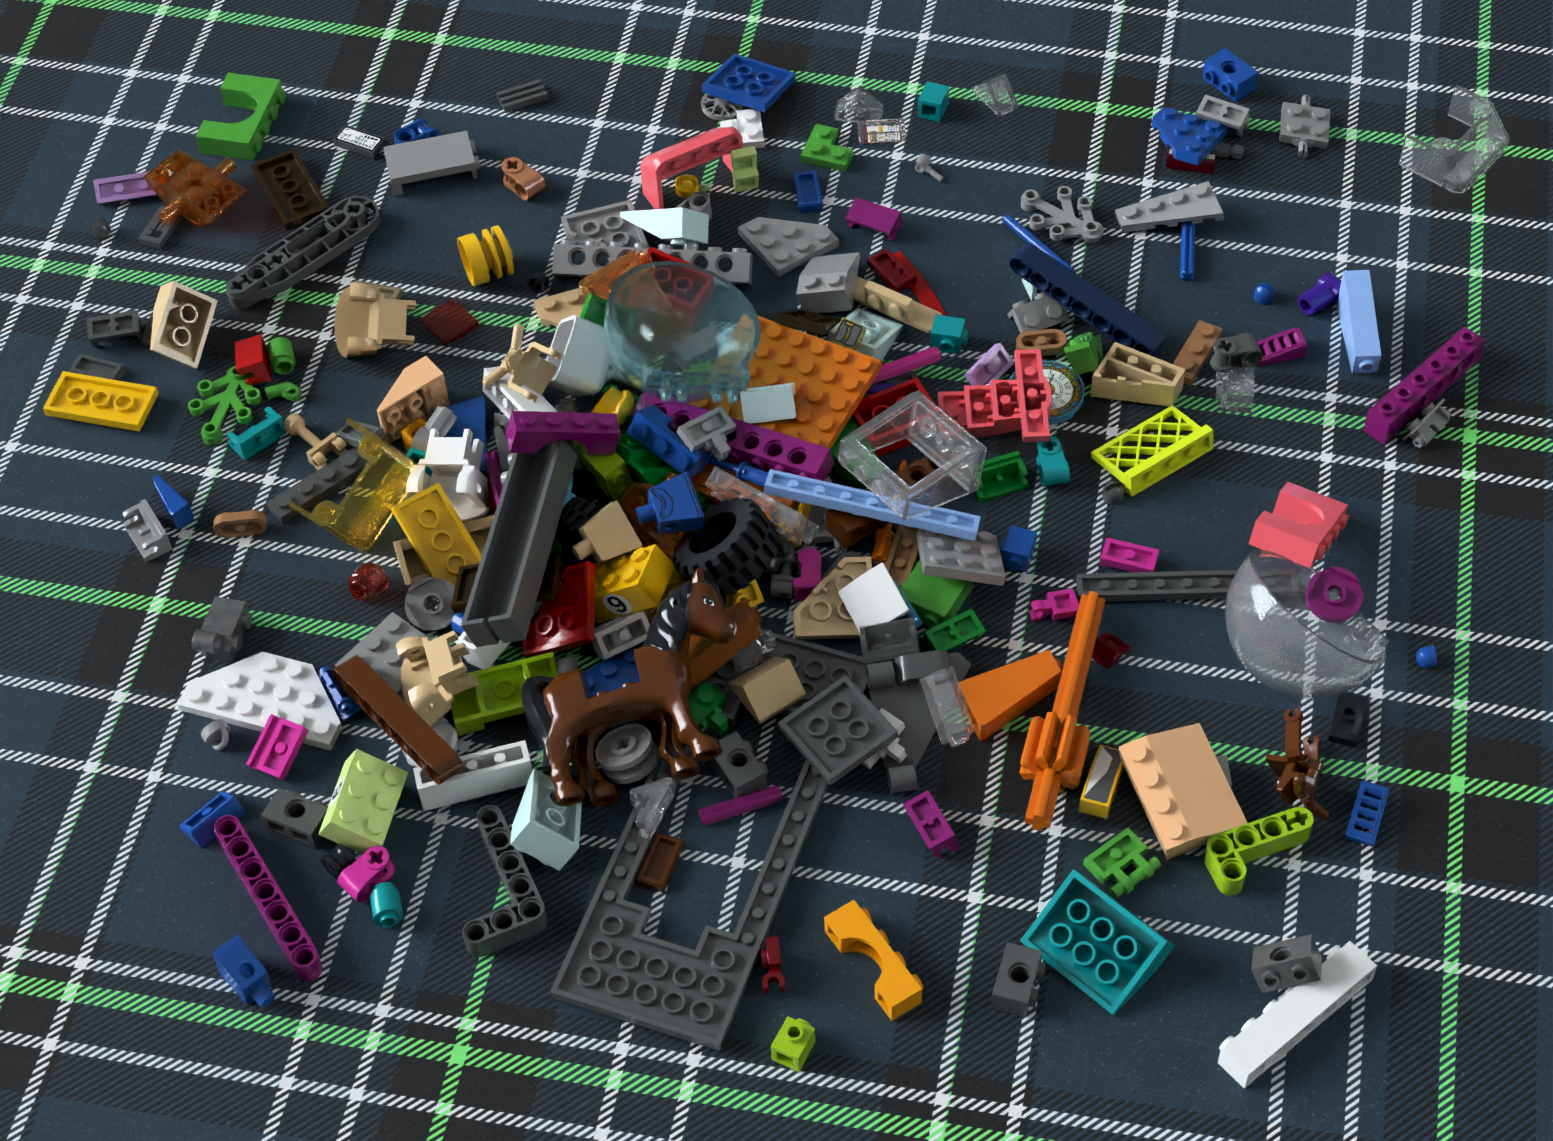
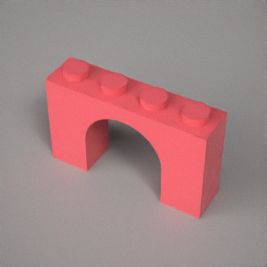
M1287 482L1279 492L1273 514L1263 511L1257 518L1249 544L1311 568L1316 560H1322L1325 551H1328L1333 540L1336 541L1340 530H1344L1349 518L1345 514L1348 504Z

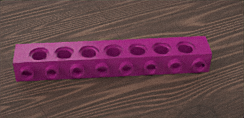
M644 391L631 413L632 420L634 419L637 411L654 405L673 419L669 429L677 434L679 426L709 412V410ZM731 418L736 424L734 432L726 435V443L731 448L727 459L732 463L740 464L746 461L750 463L751 467L769 472L772 469L825 481L834 465L829 448Z

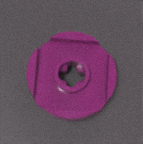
M1330 567L1327 570L1316 572L1310 579L1305 593L1306 607L1323 621L1343 624L1358 612L1363 602V589L1361 591V587L1358 584L1359 580L1352 572L1341 567ZM1338 590V596L1342 599L1331 600L1327 591Z

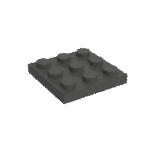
M846 675L778 722L780 730L830 786L898 738V731Z

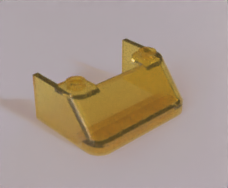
M348 418L346 423L363 436L358 444V452L368 463L339 506L332 501L325 500L317 504L312 513H309L292 501L289 506L353 549L365 551L373 545L393 515L391 508L400 503L406 496L407 479L417 463L378 435Z

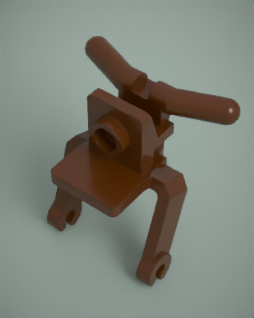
M1295 708L1294 712L1296 714L1292 717L1293 713L1290 709H1287L1284 713L1286 720V757L1267 754L1265 760L1279 777L1277 792L1286 804H1293L1297 798H1300V801L1308 810L1321 820H1327L1330 817V812L1314 799L1316 781L1319 779V775L1324 767V764L1320 762L1322 742L1317 735H1314V743L1311 744V739L1306 736L1303 740V755L1301 752V722L1303 714L1299 708Z

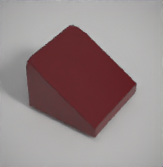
M1107 632L1096 638L1092 659L1106 669H1109L1130 647L1110 632Z

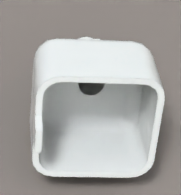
M575 315L561 320L550 347L563 355L561 360L559 361L551 356H547L546 361L557 367L547 386L575 397L594 396L609 380L636 388L641 381L642 371L617 360L615 356L617 337L612 330Z

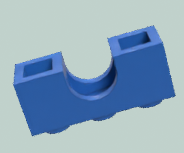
M651 405L637 411L626 432L681 474L688 472L689 476L692 477L704 470L712 455L711 450L706 451L702 447L691 452L680 436L669 429L673 419L656 406Z

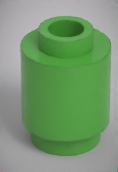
M277 337L269 341L267 351L271 368L280 375L292 372L296 363L292 342L284 337Z

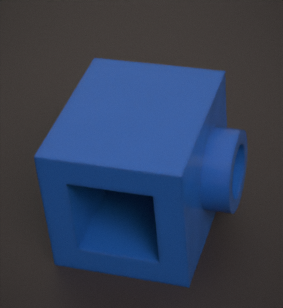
M1011 525L1007 538L1001 539L999 545L1004 567L1014 571L1028 572L1036 549L1037 531Z

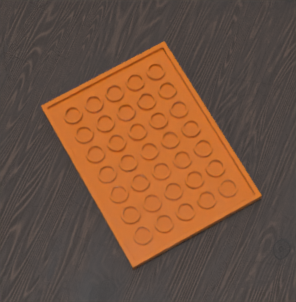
M748 312L688 404L709 411L722 406L729 417L744 421L740 393L743 389L795 383V418L752 424L831 450L883 365L879 359ZM727 458L724 459V461L729 462V463H732V462L729 461ZM708 463L703 471L690 477L694 489L704 495L705 499L715 503H720L726 499L730 501L735 497L750 499L760 507L771 523L780 529L797 504L795 500L764 494L763 486L749 481L739 482L736 478V473Z

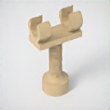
M297 413L289 415L284 421V430L292 436L300 435L313 446L306 453L309 463L314 465L317 470L327 465L325 463L327 461L325 455L331 450L338 456L348 452L345 448L347 446L346 442L342 438L337 437V434L334 432L321 441L305 427L306 421Z

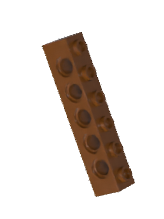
M948 444L941 449H935L930 455L921 460H915L903 470L895 471L883 481L875 482L866 491L926 504L965 482L970 462L951 444ZM829 509L825 529L846 549L892 522Z

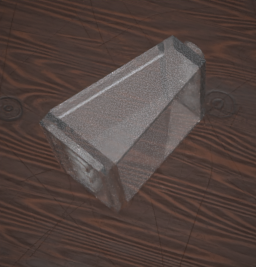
M918 390L910 393L840 440L837 461L903 520H906L979 489L987 447ZM907 439L938 465L939 468L910 487L871 452Z

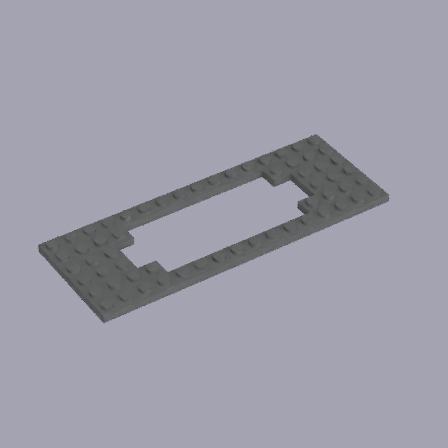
M761 629L762 634L693 688L690 696L704 682L723 693L727 698V703L721 708V714L728 719L727 724L734 726L743 703L729 688L728 683L774 656L790 659L806 692L804 699L779 713L786 716L845 675L865 695L868 689L866 664H864V657ZM680 742L684 752L691 756L692 747ZM660 757L657 766L646 779L550 990L551 998L721 1051L829 785L807 759L735 932L731 933L706 925L696 949L693 950L643 934L651 916V909L626 901L680 781L672 777L670 764L662 761Z

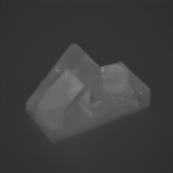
M670 777L633 788L629 792L632 806L640 808L636 817V823L639 827V834L643 838L651 840L675 795L674 782Z

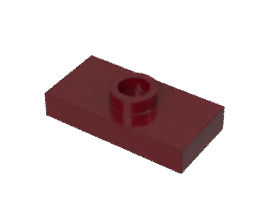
M887 248L867 259V266L893 291L899 293L917 283V277Z

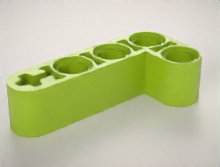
M1294 807L1211 836L1207 841L1204 862L1220 892L1233 896L1242 891L1247 872L1245 863L1305 843L1310 837L1314 821L1313 814L1304 807ZM1267 833H1273L1277 836H1270ZM1240 842H1246L1250 845H1243ZM1214 851H1219L1223 854H1216ZM1227 875L1235 876L1236 879L1229 878Z

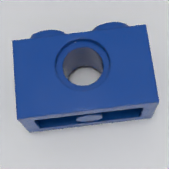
M1224 48L1205 60L1203 78L1224 95L1237 102L1256 90L1258 71Z

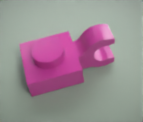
M1073 588L1048 592L1046 600H1034L1030 603L1032 610H1029L1032 621H1040L1050 614L1053 621L1076 617L1079 603Z

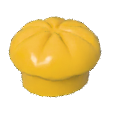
M612 386L596 404L591 413L616 414L619 427H621L634 407L633 395L629 390L619 391Z

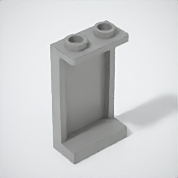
M467 131L383 147L394 196L403 195L401 184L471 171L474 180L478 179L477 170L481 169L478 155L473 156V154L477 153L474 139L469 140Z

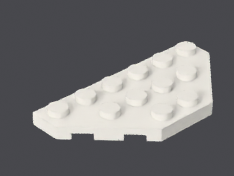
M260 652L190 681L177 702V706L181 711L214 720H224L226 723L259 732L263 731L270 714H273L276 717L307 728L309 731L303 741L304 744L330 751L342 730L341 722L313 665L266 652Z

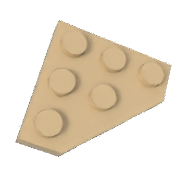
M598 282L534 300V308L540 323L547 327H551V325L558 327L562 319L573 315L580 317L588 293L613 302L605 282ZM615 333L617 342L622 341L619 339V334Z
M844 557L832 572L812 590L811 594L794 609L793 628L795 639L860 638V632L838 592L853 580L872 569L871 557Z

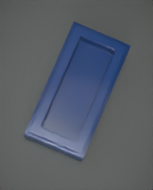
M817 171L793 173L799 213L823 211Z

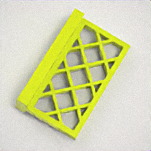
M1172 405L1092 451L1091 458L1125 485V492L1133 497L1213 449V429L1207 424L1200 427ZM1171 416L1178 420V423L1163 422ZM1148 429L1158 430V435L1143 434V432ZM1162 430H1177V434L1162 435ZM1181 431H1192L1187 436H1180ZM1128 441L1138 442L1137 447L1123 446V444ZM1142 442H1157L1156 447H1141ZM1160 442L1174 443L1167 448L1160 447ZM1118 453L1117 458H1105L1103 455ZM1121 454H1136V459H1121ZM1140 454L1153 455L1146 460L1139 459ZM1120 466L1133 467L1124 473L1119 469Z

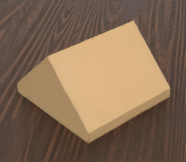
M776 656L728 683L729 688L759 724L806 697V692L790 659Z

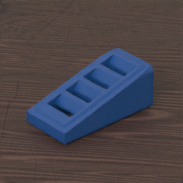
M158 475L154 476L153 479L157 492L174 526L180 530L194 520L190 505L163 478Z
M1361 781L1345 839L1371 847L1374 846L1390 791L1389 788ZM1362 804V805H1365V806H1369V807L1378 809V811H1375V810H1372V809H1368V808L1362 807V806H1360V805ZM1357 815H1358V816L1365 817V818H1368V819H1372V820H1375V821H1374V822H1371V821H1368V820H1365V819H1361V818H1358ZM1354 825L1372 831L1371 833H1368L1358 829H1354Z

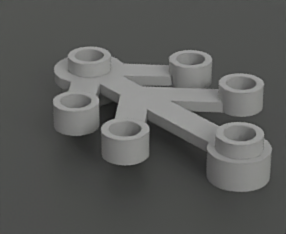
M1061 186L1057 191V199L1061 201L1063 210L1040 199V195L1035 190H1026L1022 194L1021 208L1023 210L1033 212L1039 209L1053 216L1051 218H1044L1040 214H1033L1029 222L1031 229L1041 230L1042 228L1050 227L1049 236L1054 241H1060L1063 238L1081 237L1086 243H1095L1102 237L1103 226L1093 220L1091 212L1092 199L1090 197L1082 196L1078 199L1077 209L1082 212V221L1075 217L1071 202L1072 189L1068 186ZM1070 225L1074 228L1064 229L1063 226Z

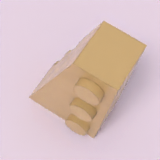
M1114 342L1092 376L1091 396L1170 407L1175 403L1183 390L1186 369Z

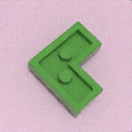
M815 124L800 155L801 162L846 172L853 158V149L834 145L838 137V128Z

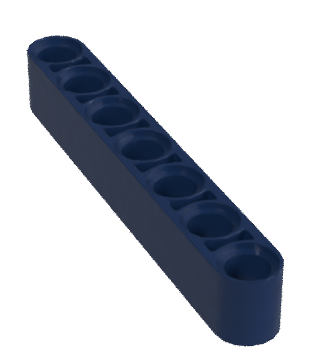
M1026 243L1009 260V265L1013 272L1113 341L1150 356H1154L1165 344V336L1159 329L1037 246Z

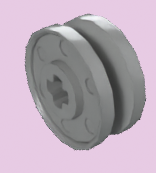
M637 723L625 724L613 729L598 742L595 750L596 759L602 766L605 776L610 782L616 784H630L641 780L651 773L657 766L660 758L659 748L653 741L651 732L645 726Z

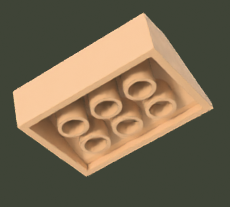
M1200 723L1147 735L1119 747L1120 759L1167 860L1207 844L1208 839L1215 834L1247 824L1246 818Z

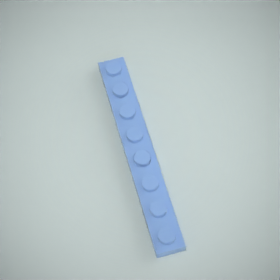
M772 469L769 470L763 491L764 494L778 498H786L805 504L808 503L827 509L839 510L972 541L976 540L981 516Z

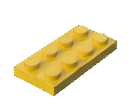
M63 371L45 403L43 411L46 416L140 432L159 392L157 387Z
M439 482L391 508L430 577L444 579L455 588L460 566L480 564L482 554Z

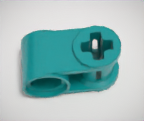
M1050 436L1049 442H1038L1036 464L1042 486L1070 483L1069 466L1067 460H1065L1059 439Z

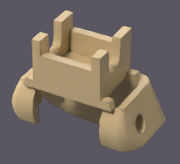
M454 630L430 641L427 637L424 638L423 636H409L396 643L398 656L406 657L401 667V685L405 702L431 728L452 708L453 695L479 685L478 680L473 674L466 676L465 673L468 670L461 657L470 654L468 647L464 642L453 647L449 646L450 643L459 640Z

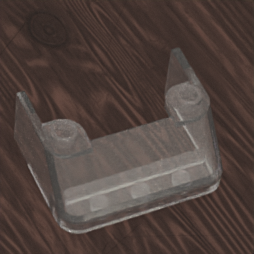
M1456 85L1448 116L1471 128L1457 142L1441 137L1434 139L1429 145L1407 134L1399 165L1453 193H1464L1507 150L1510 138L1490 100Z

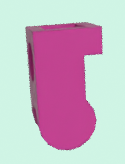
M805 548L798 554V571L801 578H794V601H804L822 580L821 553L814 548Z

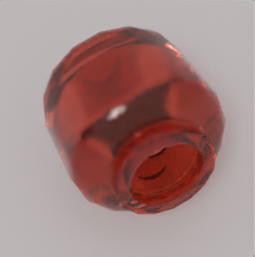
M371 562L363 563L349 575L347 581L350 594L355 599L363 602L375 600L388 586V578L383 568Z

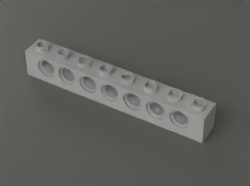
M561 240V244H554L552 274L566 277L627 279L649 249V244L635 243L634 247H624V243L610 242V246H600V242L585 241V245H576V241ZM661 244L657 249L672 256L681 257L684 261L694 265L701 258L707 259L708 266L706 270L717 274V284L751 285L753 255L747 253L745 248H732V252H722L721 247H708L707 251H699L697 246H683V250L673 249V245ZM580 252L584 253L585 261L581 265H576L574 263L575 255ZM602 254H609V263L605 266H600L598 263L599 257ZM626 255L634 256V263L630 267L623 266L622 261ZM726 259L732 260V269L728 272L721 271V262Z

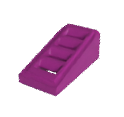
M1300 328L1289 329L1257 341L1260 349L1264 350L1266 355L1255 366L1304 358L1307 343Z

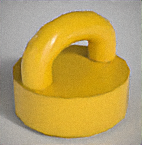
M688 174L677 177L675 179L676 194L679 197L688 198L692 193L699 191L698 178Z

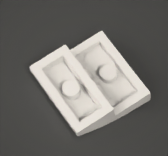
M883 562L865 572L838 592L858 630L860 626L895 621L910 612Z

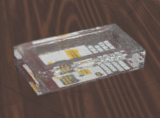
M904 118L857 121L859 143L906 141Z

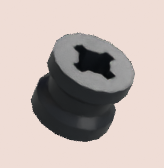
M342 844L336 845L332 854L321 858L325 869L336 880H338L339 875L346 867L356 861L352 853Z

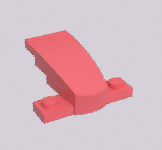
M1041 349L1015 350L1014 359L1017 380H990V385H964V391L938 392V409L941 412V441L987 437L1022 430L1023 443L1049 442L1050 430L1048 420L1052 414L1053 404L1049 382L1043 375Z

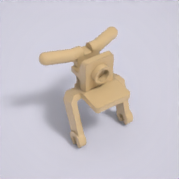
M517 323L513 328L511 348L501 365L486 376L482 383L485 387H490L509 373L512 376L508 381V387L536 403L539 397L521 388L522 385L538 394H542L557 367L541 358L540 354L544 353L559 361L563 355L550 347L547 348L536 342L531 343L526 352L522 351L521 344L524 327L522 324Z

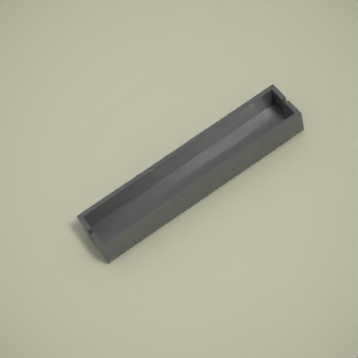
M567 439L557 440V442L553 441L546 444L537 453H513L461 623L462 629L476 647L495 645L499 643L500 639L503 643L526 640L578 456L580 442Z

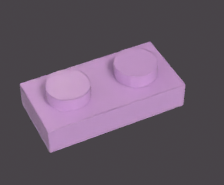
M1001 343L994 344L964 376L971 385H990V380H998L1014 362Z

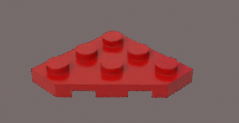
M586 561L566 567L561 575L563 580L559 585L557 600L543 601L539 606L541 612L533 623L530 622L526 640H523V657L530 658L550 652L554 653L594 642V563Z

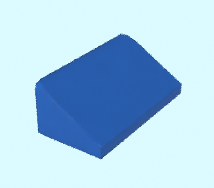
M222 791L183 822L179 828L199 847L204 848L217 837L214 825L219 818L225 815H233L239 819L245 814V810L235 796Z

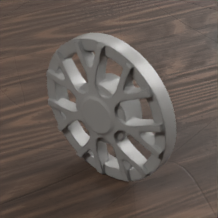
M707 93L701 100L703 113L709 118L719 121L734 119L737 117L736 111L744 110L745 108L743 105L732 104L731 101L722 98L710 99L711 95ZM714 104V106L706 108V105Z

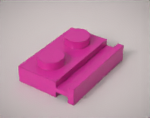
M270 714L246 765L284 781L309 730L304 726Z

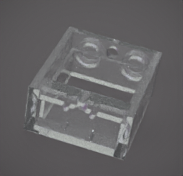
M954 666L926 674L919 680L941 744L950 743V746L954 747L966 743L970 739V735L975 731V727Z

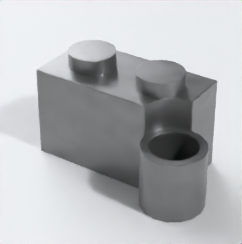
M215 596L201 630L197 629L193 634V651L201 652L202 656L233 661L236 652L242 648L244 633L246 629L250 628L252 623V614L249 613L246 601Z

